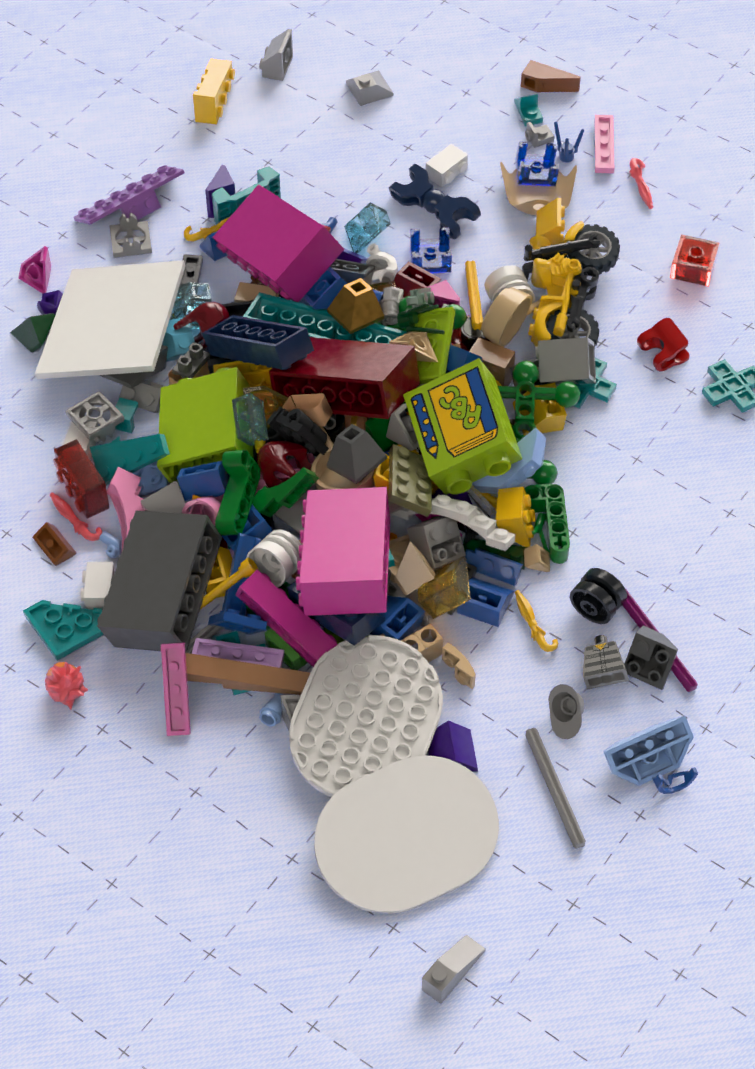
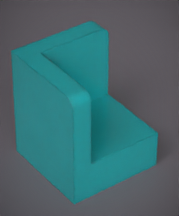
M119 397L115 407L124 416V421L116 425L115 430L132 434L135 428L133 416L139 406L137 401Z

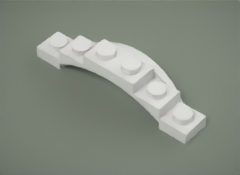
M438 495L432 499V511L430 514L445 516L461 522L481 535L486 540V545L506 551L515 542L516 534L510 533L505 529L496 528L497 520L486 516L477 506L471 505L466 501L452 499L447 495ZM402 508L391 515L408 520L414 514L419 513Z

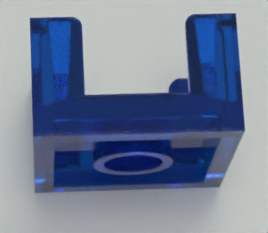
M518 142L515 158L518 184L556 186L559 173V164H555L556 144L548 143L545 154L539 155L526 154L528 143Z
M449 227L439 229V239H420V229H410L411 263L430 273L451 272L452 252L449 246Z

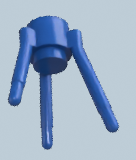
M554 122L559 159L562 162H571L574 159V153L578 152L584 129H581L574 146L569 143V138H566L565 143L562 144L558 123Z

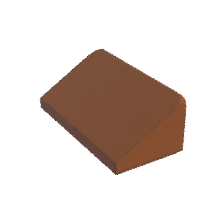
M48 522L32 537L55 566L77 553L60 531Z

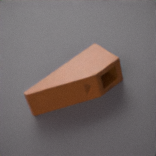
M533 60L529 61L521 73V87L537 93L579 92L581 76Z

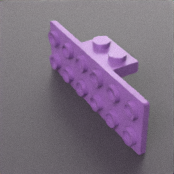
M167 165L157 168V172L142 176V180L137 183H129L125 186L126 189L111 193L110 197L105 200L96 201L91 208L81 209L78 211V215L73 218L77 222L90 225L120 209L126 218H129L130 213H133L137 220L161 208L154 190L185 172L180 168Z

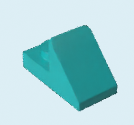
M538 94L514 99V103L525 126H527L528 122H531L533 125L543 123V116L538 107Z

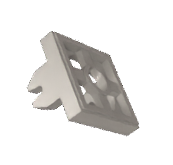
M130 213L129 218H126L125 214L121 215L119 218L120 224L109 225L113 258L152 253L148 221L137 222V217ZM139 230L144 236H136L133 234V231ZM127 232L124 238L116 239L119 233ZM129 238H133L132 243L129 242Z
M100 391L65 410L66 416L90 441L98 437L99 440L105 442L107 435L112 438L115 433V426L124 421V416ZM93 410L100 412L98 417L90 416ZM109 410L110 419L106 422L103 418V413ZM93 421L98 422L100 426L92 428L84 424Z

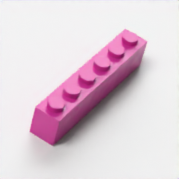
M258 569L238 588L235 595L256 615L260 616L263 621H266L267 625L312 667H314L325 652L338 645L332 635L326 634L316 620L305 616L302 607L293 603L284 590L277 588L271 582V579Z

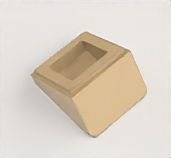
M538 544L524 549L526 568L550 572L549 552Z

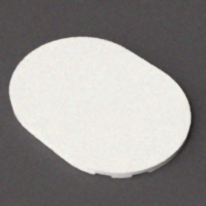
M368 635V637L362 639L355 646L345 640L338 643L330 651L325 652L316 662L308 677L290 723V751L294 763L304 779L321 793L332 797L347 784L405 758L426 756L439 724L443 707V693L435 669L414 647L398 639L386 636Z
M436 756L405 758L347 784L330 798L323 808L316 825L314 837L316 862L328 886L340 898L353 904L356 908L371 913L388 914L410 911L464 886L483 871L492 857L499 834L498 811L486 785L463 765L450 759Z

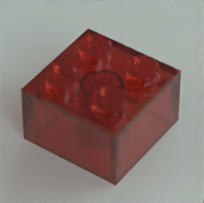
M681 234L672 261L670 278L709 287L720 243Z

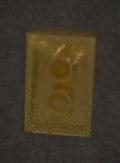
M465 556L434 571V579L418 588V602L432 619L471 600Z

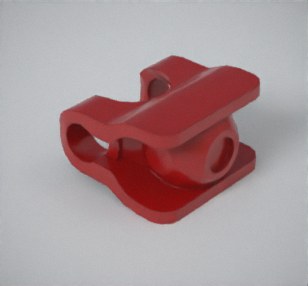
M671 318L660 320L637 338V345L641 350L648 351L653 348L662 350L653 359V366L659 372L680 365L690 358L689 352L685 349L689 344L688 339Z

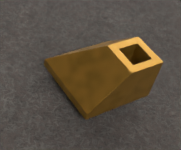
M361 278L344 285L327 308V312L350 334L384 319L383 311L373 289Z

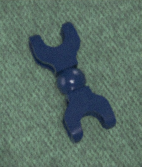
M413 164L409 168V176L413 182L405 185L394 182L388 187L392 198L401 205H418L421 208L424 207L427 212L435 213L436 218L440 220L442 233L454 240L461 235L460 226L456 221L463 218L476 221L481 216L478 205L469 198H452L448 195L445 196L442 191L434 189L433 185L429 182L427 170L417 164Z

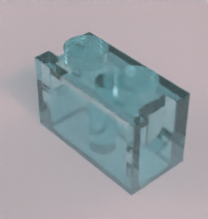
M251 393L233 399L232 405L237 438L249 446L255 445V440H269L263 401Z

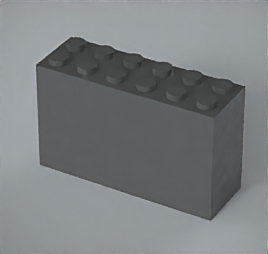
M135 511L134 517L130 522L127 538L124 540L121 556L117 560L115 574L111 578L108 595L104 599L102 613L98 617L97 627L114 647L161 651V644L185 643V653H187L222 540V536L209 517L199 514Z

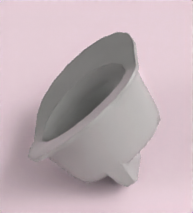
M560 684L550 691L548 697L551 726L559 738L571 739L577 735L581 728L585 703L583 697L573 687L567 684Z

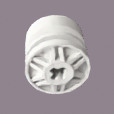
M506 265L500 267L486 278L484 287L492 303L502 290L511 287L532 295V303L535 302V294L527 283L523 271L518 266Z
M274 530L248 552L246 559L251 558L259 571L265 573L278 588L297 571V562L301 561L299 558V545L302 544L291 533L284 530Z

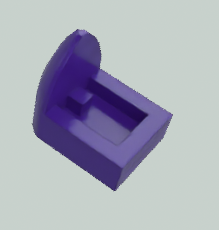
M59 290L43 293L41 301L37 302L38 311L42 315L52 313L56 315L63 293Z

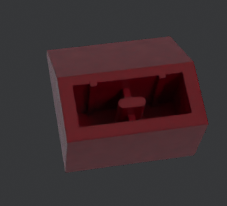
M408 261L397 272L391 287L403 289V298L411 296L410 290L427 288L441 282V278Z

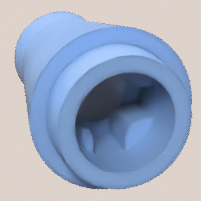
M275 693L273 698L260 710L259 718L267 726H275L281 720L280 695H283L282 693Z

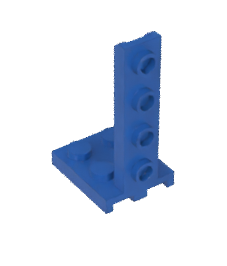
M238 533L229 577L239 570L240 563L246 559L248 552L260 543V538ZM249 577L242 578L226 590L222 611L209 616L208 625L224 627L230 631L244 632L246 635L266 631L267 622L260 620V616L248 614L246 617L245 603L235 595L238 588Z

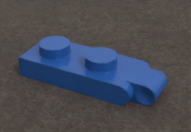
M475 548V551L466 549V556H464L463 562L477 567L478 573L513 586L517 585L523 564L480 548Z

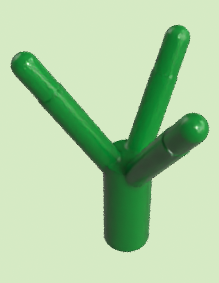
M539 513L532 534L539 533L543 549L549 552L542 530L546 517L544 513Z

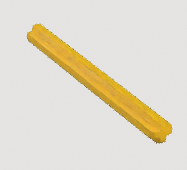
M473 260L466 261L465 271L472 328L474 330H481L483 317L476 262Z

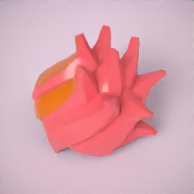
M58 662L46 673L45 687L55 702H61L72 710L75 699L84 696L88 689L83 685L84 678L82 673L79 672L81 666L76 668L67 662Z

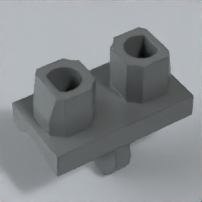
M193 342L186 354L180 356L177 360V364L172 368V373L183 378H193L208 361L210 353L204 351L201 345Z

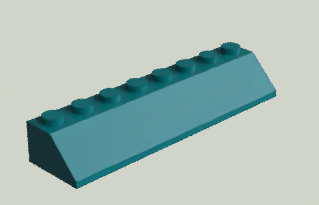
M261 292L258 293L243 316L306 327L309 336L314 338L389 344L390 341L407 333L374 323L350 334L327 310L314 309L309 305Z

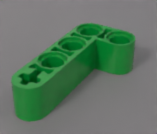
M247 450L226 451L222 456L223 467L230 475L215 520V527L221 536L238 535V533L243 532L260 480V468Z
M558 484L528 485L524 489L526 495L529 494L531 498L530 508L534 509L535 513L544 512L546 517L545 524L550 560L556 564H563L568 560L570 548L564 490Z

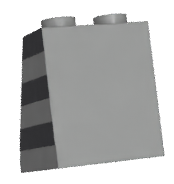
M582 337L538 341V346L535 347L536 359H539V367L537 368L540 383L560 384L566 381L573 382L574 384L596 383L594 342L591 339Z

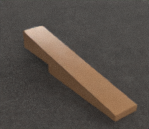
M186 653L187 681L222 684L224 689L301 695L310 675V672Z

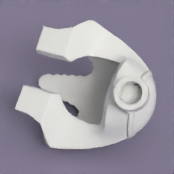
M372 243L367 248L370 256L366 264L375 265V270L363 280L369 286L378 287V291L382 292L384 288L392 285L398 272V265L393 255L379 250L378 245Z

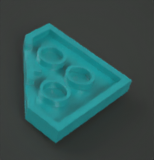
M41 600L23 610L25 618L57 661L104 635L97 627L98 617L103 610L100 608L91 610L81 608L80 605L66 603L57 605L51 604V601Z

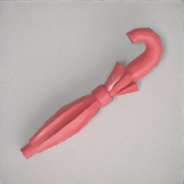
M632 158L629 163L631 168L630 176L635 178L642 200L649 209H652V196L649 187L642 177V169L645 168V164L638 158Z
M53 492L50 493L49 496L56 509L71 522L75 533L81 534L89 541L99 540L102 534L100 527L96 529L97 533H91L87 529L88 524L78 519L71 506Z

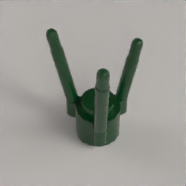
M425 303L407 311L399 312L397 315L398 325L402 329L406 328L407 332L445 333L444 330L414 327L419 321L418 315L439 308L437 304L429 306L428 303Z

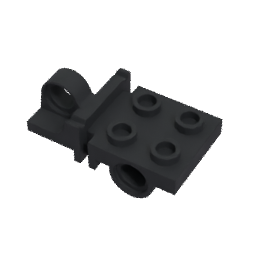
M279 407L266 422L270 425L266 432V438L270 442L286 440L306 447L313 454L318 452L325 455L329 449L325 445L327 434L298 408L288 412L286 409Z

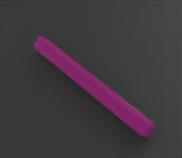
M626 589L627 599L622 606L637 626L641 628L644 625L659 632ZM676 655L671 671L686 691L692 692L697 689L698 683Z

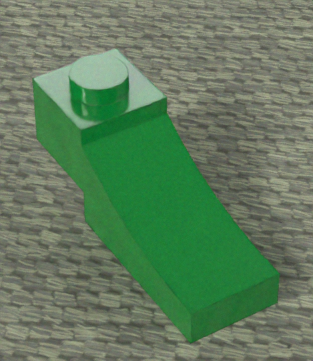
M303 467L290 479L275 487L268 488L264 486L256 493L252 504L259 513L271 518L282 506L290 509L319 478L315 472Z

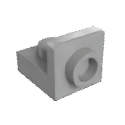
M531 122L527 123L525 137L534 148L554 142L555 136L547 124L534 127Z

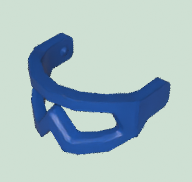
M693 767L690 771L670 774L667 776V779L662 774L652 779L660 793L672 794L688 787L697 777L698 771L696 767ZM684 775V783L672 788L662 787V784L670 786L673 778Z

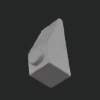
M465 935L439 957L424 974L421 990L442 1004L486 951V948L468 935Z

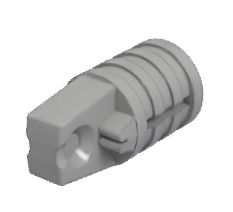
M392 287L384 288L383 299L380 300V306L384 314V319L381 322L386 325H394L398 323V297H395Z

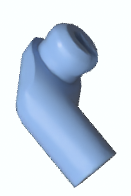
M106 531L102 532L99 539L108 545L106 554L110 558L118 557L121 553V541Z

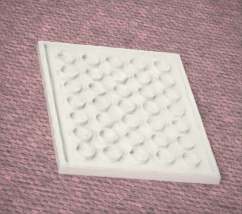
M184 260L72 269L35 371L36 378L50 379L153 372L186 266Z

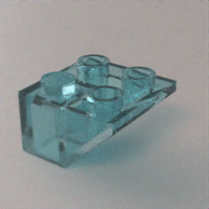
M372 202L367 204L344 226L352 251L358 254L389 227L391 222L385 209Z
M189 282L180 286L169 320L183 318L202 303L212 302L209 284ZM197 322L190 323L192 329H199Z

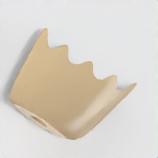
M500 162L507 199L517 210L536 216L537 210L556 198H561V206H565V208L569 206L577 173V165L573 167L567 176H564L558 170L552 177L546 178L539 171L534 172L532 176L525 177L517 168L512 173H509L504 164Z

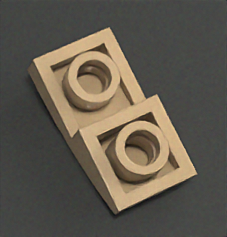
M447 642L442 648V660L447 666L455 668L454 678L461 685H466L473 689L476 679L473 667L456 647Z

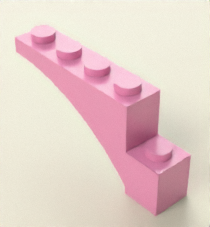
M118 467L106 494L110 496L118 515L121 527L122 553L124 540L127 538L130 522L134 517L135 511L145 510L140 502L143 498L138 496L142 488L138 486L141 477Z

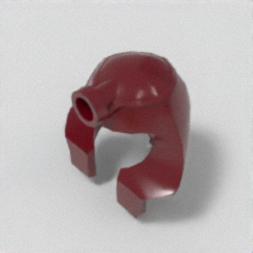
M215 301L205 302L180 319L173 327L175 330H178L189 323L197 322L200 333L194 337V342L199 343L205 349L207 346L202 333L230 316L222 304Z
M271 441L260 448L257 455V463L262 478L269 488L290 479L289 477L296 474L294 468L286 460L287 455L295 458L296 466L300 470L304 467L311 471L312 464L308 459L306 447L288 441ZM275 471H278L289 477L279 478L276 477L274 473Z

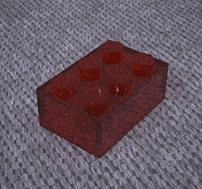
M73 440L54 449L55 458L53 462L58 470L56 476L60 483L65 484V490L69 498H74V504L78 512H83L88 519L109 509L105 481L78 440Z

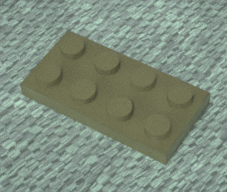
M393 444L389 450L388 501L428 517L432 511V484L423 456L411 452L405 447Z

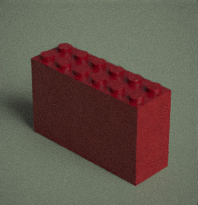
M310 337L314 351L307 354L305 359L292 363V366L286 370L273 367L269 370L276 408L283 407L291 395L323 393L333 411L332 414L389 419L391 414L405 401L403 394L415 389L420 384L415 346Z

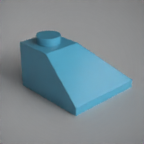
M182 318L169 320L162 345L168 347L166 362L178 360L180 356H184L189 350V346L194 342L190 323L178 330L174 329L173 325Z

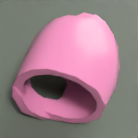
M193 495L192 501L185 504L182 513L207 515L215 526V520L221 503L215 498Z

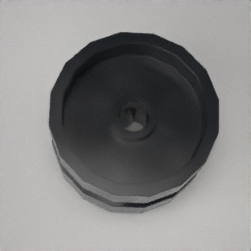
M590 568L583 575L580 582L572 589L569 598L573 607L584 618L593 623L607 624L616 614V610L626 601L627 592L620 580L613 574L600 568Z

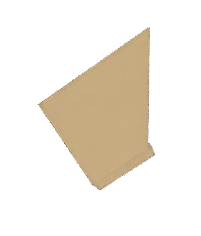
M407 332L389 342V344L415 346L417 361L438 362L427 332Z
M411 541L397 574L393 577L405 596L434 579L435 572L424 555Z

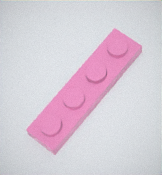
M595 115V173L614 174V115Z

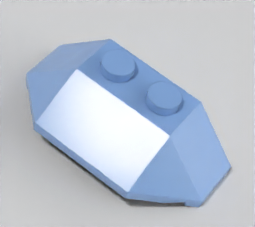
M534 428L517 443L522 460L511 464L510 470L505 474L485 476L473 482L472 486L481 493L498 494V489L519 487L523 481L534 475L536 470L543 465L546 437L537 428Z
M681 716L655 724L617 741L603 752L612 774L640 786L653 780L652 778L659 774L664 775L679 768L694 736L686 716Z

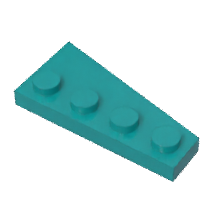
M155 434L90 447L100 486L110 484L118 467L133 473L170 455L164 434Z

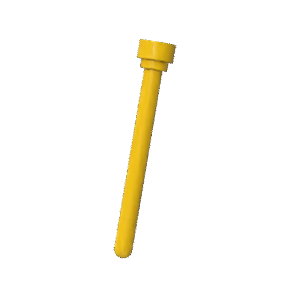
M251 558L241 562L237 572L203 597L200 610L242 578L250 577L258 569L255 562Z

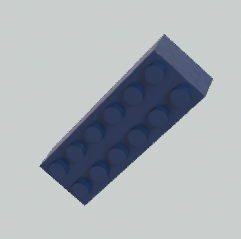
M235 315L230 316L202 333L208 352L212 356L242 361L243 363L263 365L268 368H278L280 370L290 368L292 363L305 359L307 354L314 351L306 327Z

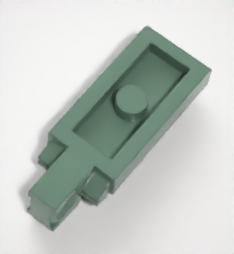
M431 287L410 290L411 297H406L407 306L412 305V308L425 303L433 306L434 294L431 291Z

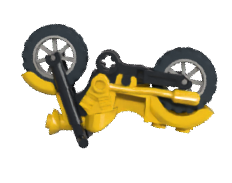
M579 221L567 231L563 243L551 245L547 238L533 236L529 240L530 245L525 246L524 261L533 260V262L524 263L522 266L527 282L529 274L532 273L531 283L533 286L547 290V295L541 296L539 307L534 308L532 319L535 322L534 324L530 323L528 335L532 336L531 342H533L535 347L538 346V341L579 338V336H586L594 342V349L597 346L600 332L599 324L594 320L592 314L589 315L584 310L585 300H591L595 297L599 275L604 271L605 273L610 271V268L616 265L620 244L618 237H615V233L609 231L607 227H599L598 224H594V226L586 224L584 226L583 221Z

